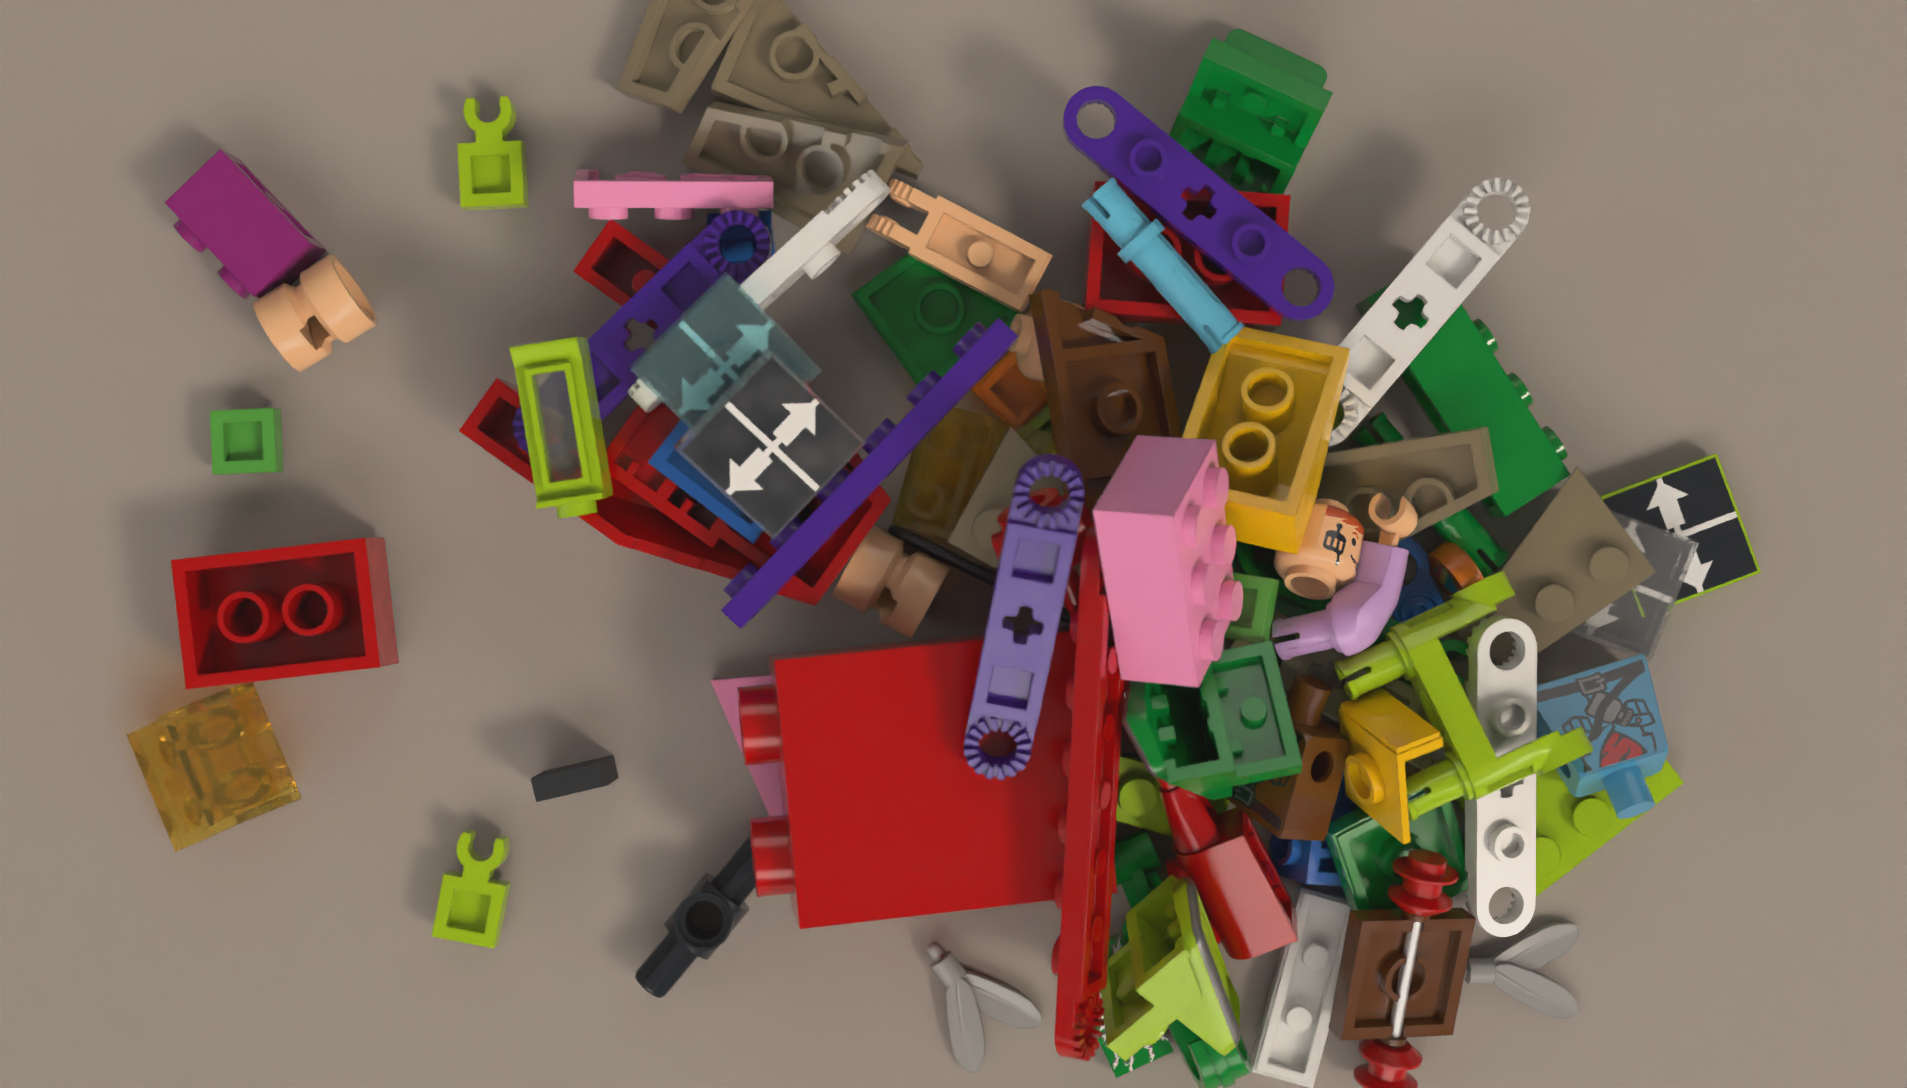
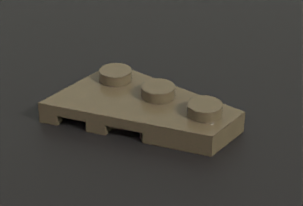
M1578 466L1499 571H1504L1515 595L1495 605L1497 610L1487 614L1485 618L1488 619L1493 615L1507 616L1525 623L1535 635L1538 654L1656 573L1654 567ZM1481 620L1456 631L1463 642L1469 645L1467 638L1472 636L1473 632L1471 630L1474 626H1478ZM1503 632L1496 636L1491 643L1490 658L1495 666H1502L1504 662L1508 663L1509 656H1514L1512 649L1515 650L1516 646H1513L1512 642L1515 639L1510 637L1511 633Z

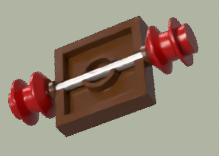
M1414 849L1408 852V856L1399 857L1393 861V870L1404 878L1403 883L1391 885L1388 888L1387 895L1401 909L1350 910L1328 1029L1340 1041L1362 1040L1359 1043L1358 1051L1369 1063L1357 1066L1354 1069L1353 1077L1364 1088H1417V1080L1407 1070L1420 1067L1423 1057L1415 1047L1406 1041L1407 1037L1453 1035L1476 918L1463 907L1452 908L1453 900L1449 895L1442 892V887L1457 882L1458 873L1454 868L1447 865L1448 860L1445 856L1434 851Z

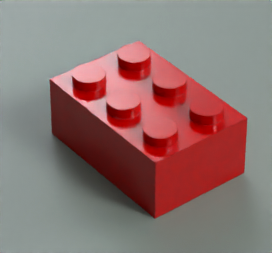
M1095 181L1090 197L1107 181ZM1121 188L1151 223L1156 218L1165 227L1161 234L1234 317L1244 324V327L1272 332L1281 326L1282 317L1278 316L1276 312L1254 294L1243 288ZM1202 188L1196 195L1189 193L1187 190L1181 194V197L1187 203L1183 211V215L1187 219L1193 221L1200 214L1208 219L1213 217L1214 212L1208 207L1209 200L1212 198L1209 191ZM1237 191L1288 232L1291 195ZM1089 213L1082 301L1085 310L1097 308L1116 316L1122 322L1189 326L1131 260L1126 264L1117 255L1121 248ZM1284 276V278H1283V280H1282V285H1281L1282 293H1283V294H1284V280H1285V276Z
M365 537L171 560L186 690L379 668L399 663L385 538Z

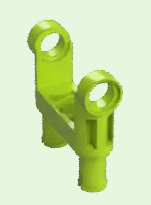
M1504 571L1491 575L1450 596L1451 600L1390 627L1389 632L1385 633V641L1344 660L1334 662L1339 681L1361 670L1366 671L1365 675L1342 686L1352 701L1402 676L1406 680H1410L1431 725L1439 730L1440 736L1443 737L1444 760L1406 777L1407 796L1421 789L1425 792L1424 795L1408 802L1410 821L1418 819V816L1461 796L1467 801L1471 799L1477 801L1537 772L1539 775L1544 774L1594 750L1583 727L1580 726L1561 735L1558 730L1548 735L1545 734L1507 753L1496 756L1439 638L1487 617V614L1497 610L1495 605L1515 595Z

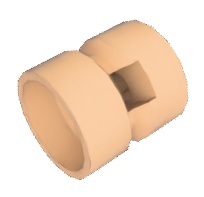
M331 254L300 273L299 286L294 287L283 283L253 302L254 311L265 333L283 358L298 372H303L332 354V342L337 339L344 343H349L378 325L377 316L366 295L339 259Z
M874 524L855 551L832 596L862 613L872 608L878 610L879 622L911 639L951 567L921 550L912 555L905 553L903 540Z

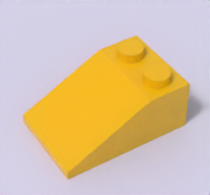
M1244 327L1228 343L1223 344L1217 352L1211 354L1182 438L1216 441L1219 467L1227 470L1229 478L1228 497L1224 506L1226 525L1234 527L1236 541L1298 555L1316 500L1350 358V348Z

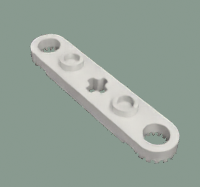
M869 170L859 179H856L851 185V188L854 190L853 192L847 187L843 191L847 196L846 198L843 195L838 196L825 212L822 210L737 288L761 313L804 273L812 280L823 273L841 254L835 245L886 198L891 189L873 170ZM644 376L639 377L628 391V394L646 413L652 411L666 400Z
M1494 178L1482 181L1471 189L1451 215L1448 216L1340 343V347L1350 348V358L1339 400L1344 416L1340 426L1332 430L1329 446L1339 444L1351 434L1523 232L1529 221L1531 207L1528 196L1525 195L1519 185L1517 186L1509 179ZM1499 195L1506 198L1512 204L1514 220L1509 227L1500 231H1493L1488 227L1485 228L1479 222V217L1476 214L1477 205L1487 196ZM1415 297L1421 299L1425 303L1421 316L1427 321L1426 325L1421 329L1412 323L1404 330L1397 327L1394 322L1399 312L1392 306L1393 303L1398 299L1405 303H1410Z
M1493 615L1488 619L1483 618L1479 621L1480 624L1474 626L1471 630L1473 632L1472 636L1467 638V643H1469V649H1466V654L1468 655V681H1465V694L1498 757L1537 739V642L1532 630L1522 621L1507 616ZM1503 632L1511 633L1510 637L1515 639L1512 642L1513 646H1516L1515 650L1512 649L1514 656H1509L1508 663L1504 662L1502 666H1495L1490 658L1491 643L1499 634ZM1536 773L1477 801L1472 799L1469 801L1465 800V871L1468 872V890L1466 893L1468 901L1465 902L1469 913L1476 918V925L1490 934L1499 937L1512 936L1523 930L1530 922L1535 910ZM1509 887L1513 891L1511 897L1514 898V901L1510 903L1513 907L1506 910L1508 912L1507 915L1503 913L1501 915L1502 918L1497 916L1493 919L1489 913L1490 898L1498 889Z

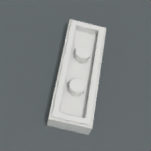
M1298 885L1294 899L1298 941L1281 947L1250 1063L1254 1073L1313 1088L1329 1031V1022L1350 907L1345 897Z

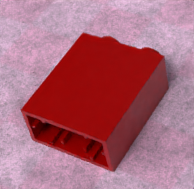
M1070 625L1058 626L1030 759L1027 761L1026 767L1022 771L1019 770L1016 776H1006L1004 780H998L996 777H992L990 780L981 773L978 775L972 766L969 767L966 756H964V734L984 634L768 655L771 684L737 687L744 765L778 763L783 815L749 818L757 897L790 894L792 911L799 929L1054 901L1056 882L1060 872L1064 869L1065 843H1062L1059 839L1058 825L1061 811L1068 800L1069 777L1064 775L1062 756L1064 746L1068 738L1071 737L1073 710H1070L1067 706L1066 686L1071 672L1075 670L1076 643L1071 639ZM1017 630L1014 632L1018 634H1026L1027 630ZM997 728V731L991 729L990 733H984L983 737L979 739L980 748L986 754L994 757L1008 755L1017 745L1014 736L1011 737L1007 730L1002 732L1001 728ZM1115 865L1113 867L1112 894L1117 893Z

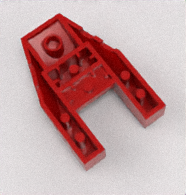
M609 220L573 272L617 304L623 306L670 260L614 220ZM653 320L645 323L654 330L658 328ZM496 378L459 429V432L534 485L529 454L524 449H521L517 439L514 438V425L512 424L516 415L515 412L521 406L518 387L510 382ZM802 378L799 383L822 404L804 378ZM667 399L648 413L637 405L606 449L613 495L596 500L598 512L578 517L619 546L670 560L693 569H699L731 580L750 562L760 570L777 552L769 543L774 535L766 529L758 541L753 544L650 465L648 461L682 419L683 415ZM542 407L548 445H554L565 434L566 423L546 407ZM577 446L568 454L551 459L554 482L583 478ZM855 450L838 468L843 466L851 474L863 460ZM881 485L785 584L777 595L813 606L819 603L892 501ZM817 490L788 521L797 514L805 522L823 502L815 495Z

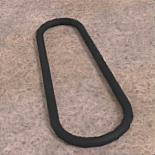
M894 524L888 527L889 533L904 542L994 586L996 573L905 528ZM1062 606L1059 620L1070 625L1071 616L1067 608Z

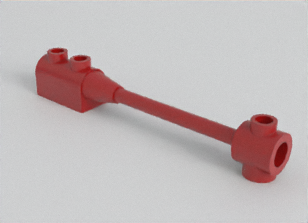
M1054 487L1030 493L1033 501L1044 507L1057 506L1064 502L1069 495L1067 493L1061 496L1058 489ZM1085 502L1082 507L1063 600L1070 616L1075 604L1079 602L1080 575L1076 568L1081 562L1085 535L1089 527L1094 523ZM1010 505L997 518V522L1002 530L991 535L993 549L998 560L1000 558ZM1124 680L1123 709L1128 680ZM1156 778L1160 785L1159 793L1174 842L1172 851L1175 857L1166 860L1168 876L1173 875L1178 880L1182 877H1190L1194 881L1217 944L1222 943L1230 958L1245 960L1298 941L1296 907L1249 816L1238 807L1218 814L1205 797L1175 785L1169 786L1168 782Z

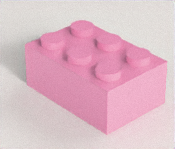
M1137 435L1093 509L1121 680L1199 687L1211 661H1218L1221 657L1224 634L1230 622L1237 621L1240 617L1243 606V587L1240 581L1234 580L1232 562L1236 550V532L1232 525H1226L1224 510L1229 491V478L1227 470L1219 467L1215 440Z

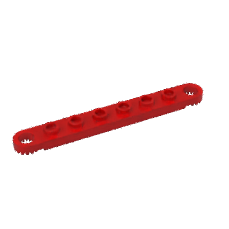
M1095 522L1089 527L1084 538L1081 553L1079 602L1075 604L1070 618V636L1072 641L1076 643L1075 670L1071 672L1066 686L1067 706L1070 710H1073L1071 737L1068 738L1064 746L1062 756L1063 772L1065 776L1069 777L1068 800L1061 811L1058 825L1059 839L1062 843H1065L1064 869L1060 872L1055 886V904L1061 910L1060 936L1056 939L1051 954V969L1053 974L1058 976L1054 1031L1056 1051L1061 1057L1082 1061H1090L1091 1057L1095 1056V1049L1098 1050L1100 1045L1097 1038H1102L1103 1032L1097 1030V1027L1104 1026L1105 1019H1100L1105 1013L1104 1007H1102L1103 999L1100 998V991L1107 987L1124 680H1121Z

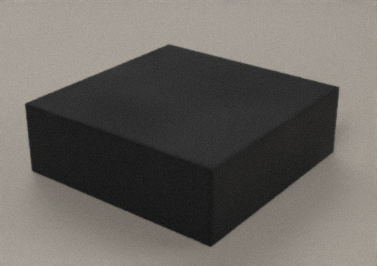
M609 755L543 771L532 777L531 782L536 802L608 786L618 779L619 776L614 755Z

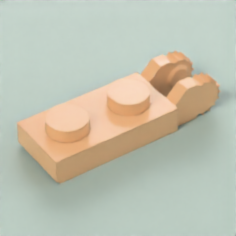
M890 178L887 186L891 189L888 194L891 199L904 207H910L927 215L920 231L916 235L899 226L896 221L884 215L879 216L874 213L869 218L865 227L889 242L909 250L908 255L1013 311L1023 314L1030 301L1029 295L1034 293L1053 255L940 195L935 199L902 181Z

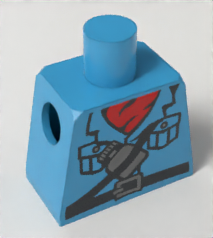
M1644 653L1537 685V738L1557 730L1561 735L1582 726L1594 749L1580 758L1555 768L1569 792L1574 797H1582L1606 790L1615 813L1620 819L1640 815L1654 807V799L1644 778L1661 771L1668 754V744L1648 662Z

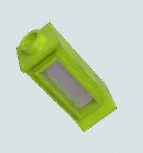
M573 337L509 347L515 368L537 498V502H535L536 509L556 506L557 518L598 512L596 500L612 496L613 489L587 337Z

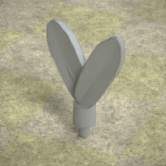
M1551 922L1516 939L1497 951L1491 958H1468L1464 976L1465 982L1467 984L1494 983L1500 990L1543 1015L1552 1018L1574 1017L1578 1013V1005L1571 993L1558 983L1533 970L1567 953L1578 940L1579 928L1570 922Z
M931 942L928 944L927 951L934 960L931 968L947 987L946 1010L953 1053L962 1068L967 1072H977L985 1056V1036L980 1011L1017 1029H1033L1042 1024V1014L1029 997L989 977L972 971H966L950 950L944 953L937 943Z

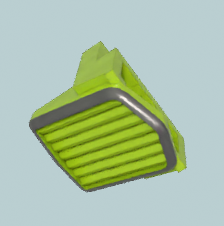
M1170 875L1125 914L1129 942L1108 959L1107 987L1101 990L1102 1007L1105 1010L1103 1018L1105 1019L1106 1045L1124 1061H1127L1143 1046L1152 1045L1164 1035L1168 1026L1176 1019L1224 1056L1232 1051L1240 1040V999L1231 982L1197 887L1190 877H1182L1178 880L1173 875Z

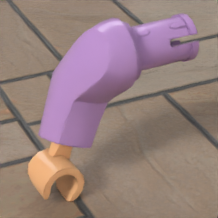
M1381 492L1372 498L1369 503L1368 512L1370 518L1381 529L1378 543L1362 542L1355 580L1334 594L1332 601L1327 604L1326 610L1285 619L1278 618L1273 621V638L1295 633L1300 634L1299 639L1274 644L1282 660H1290L1296 656L1333 648L1345 656H1351L1365 650L1378 638L1397 606L1405 576L1409 550L1398 548L1399 538L1408 536L1414 531L1418 521L1414 507L1404 496L1401 498L1399 511L1390 519H1388V516L1391 513V503L1387 496Z

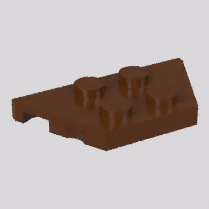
M1043 289L1030 294L1029 299L1057 455L1073 462L1081 472L1084 481V502L1094 521L1093 509L1137 435L1182 438L1165 338L1139 326H1125L1116 316L1097 308H1092L1088 311L1059 300V292ZM1062 480L1065 495L1070 492V488H1068L1067 482Z

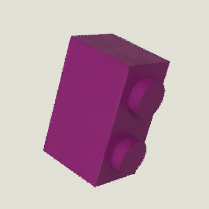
M221 149L164 202L179 218L173 225L175 230L200 253H203L208 248L223 264L217 271L219 276L233 291L244 299H247L251 294L254 297L261 298L283 283L291 285L300 277L302 271L309 268L327 251L240 159Z

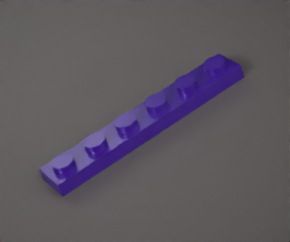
M999 318L988 330L980 322L976 323L952 349L960 358L943 377L932 370L906 397L914 408L897 425L889 418H886L862 443L860 447L869 455L850 474L841 466L817 490L815 495L823 502L805 522L795 514L774 535L769 543L777 552L760 570L750 562L731 580L723 590L731 600L721 611L740 629L746 627L1016 343L1018 336Z

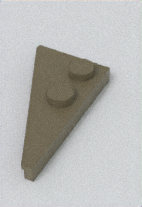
M755 0L730 41L710 88L712 95L741 107L905 139L895 127L892 128L868 101L866 93L833 56H829L818 43L814 33L804 22L801 23L782 0ZM908 143L895 171L917 180L923 163L914 154Z

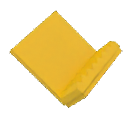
M1380 688L1361 695L1354 701L1348 700L1340 703V709H1338L1340 733L1348 737L1350 744L1344 768L1346 796L1404 845L1411 842L1405 762L1440 749L1443 746V737L1440 736L1439 730L1386 690Z

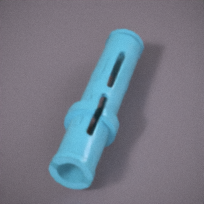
M1114 177L1081 205L1121 248L1117 255L1126 264L1131 260L1205 343L1211 354L1217 352L1223 344L1228 343L1244 328V324L1234 317L1161 234L1165 227L1157 218L1151 223L1121 189Z

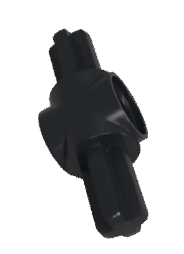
M750 836L716 876L705 873L664 922L669 933L638 968L635 974L637 982L649 994L658 998L666 996L697 957L708 960L717 948L726 941L732 930L749 911V907L744 901L756 888ZM701 901L715 904L722 912L723 926L715 931H705L698 928L691 918L692 905Z

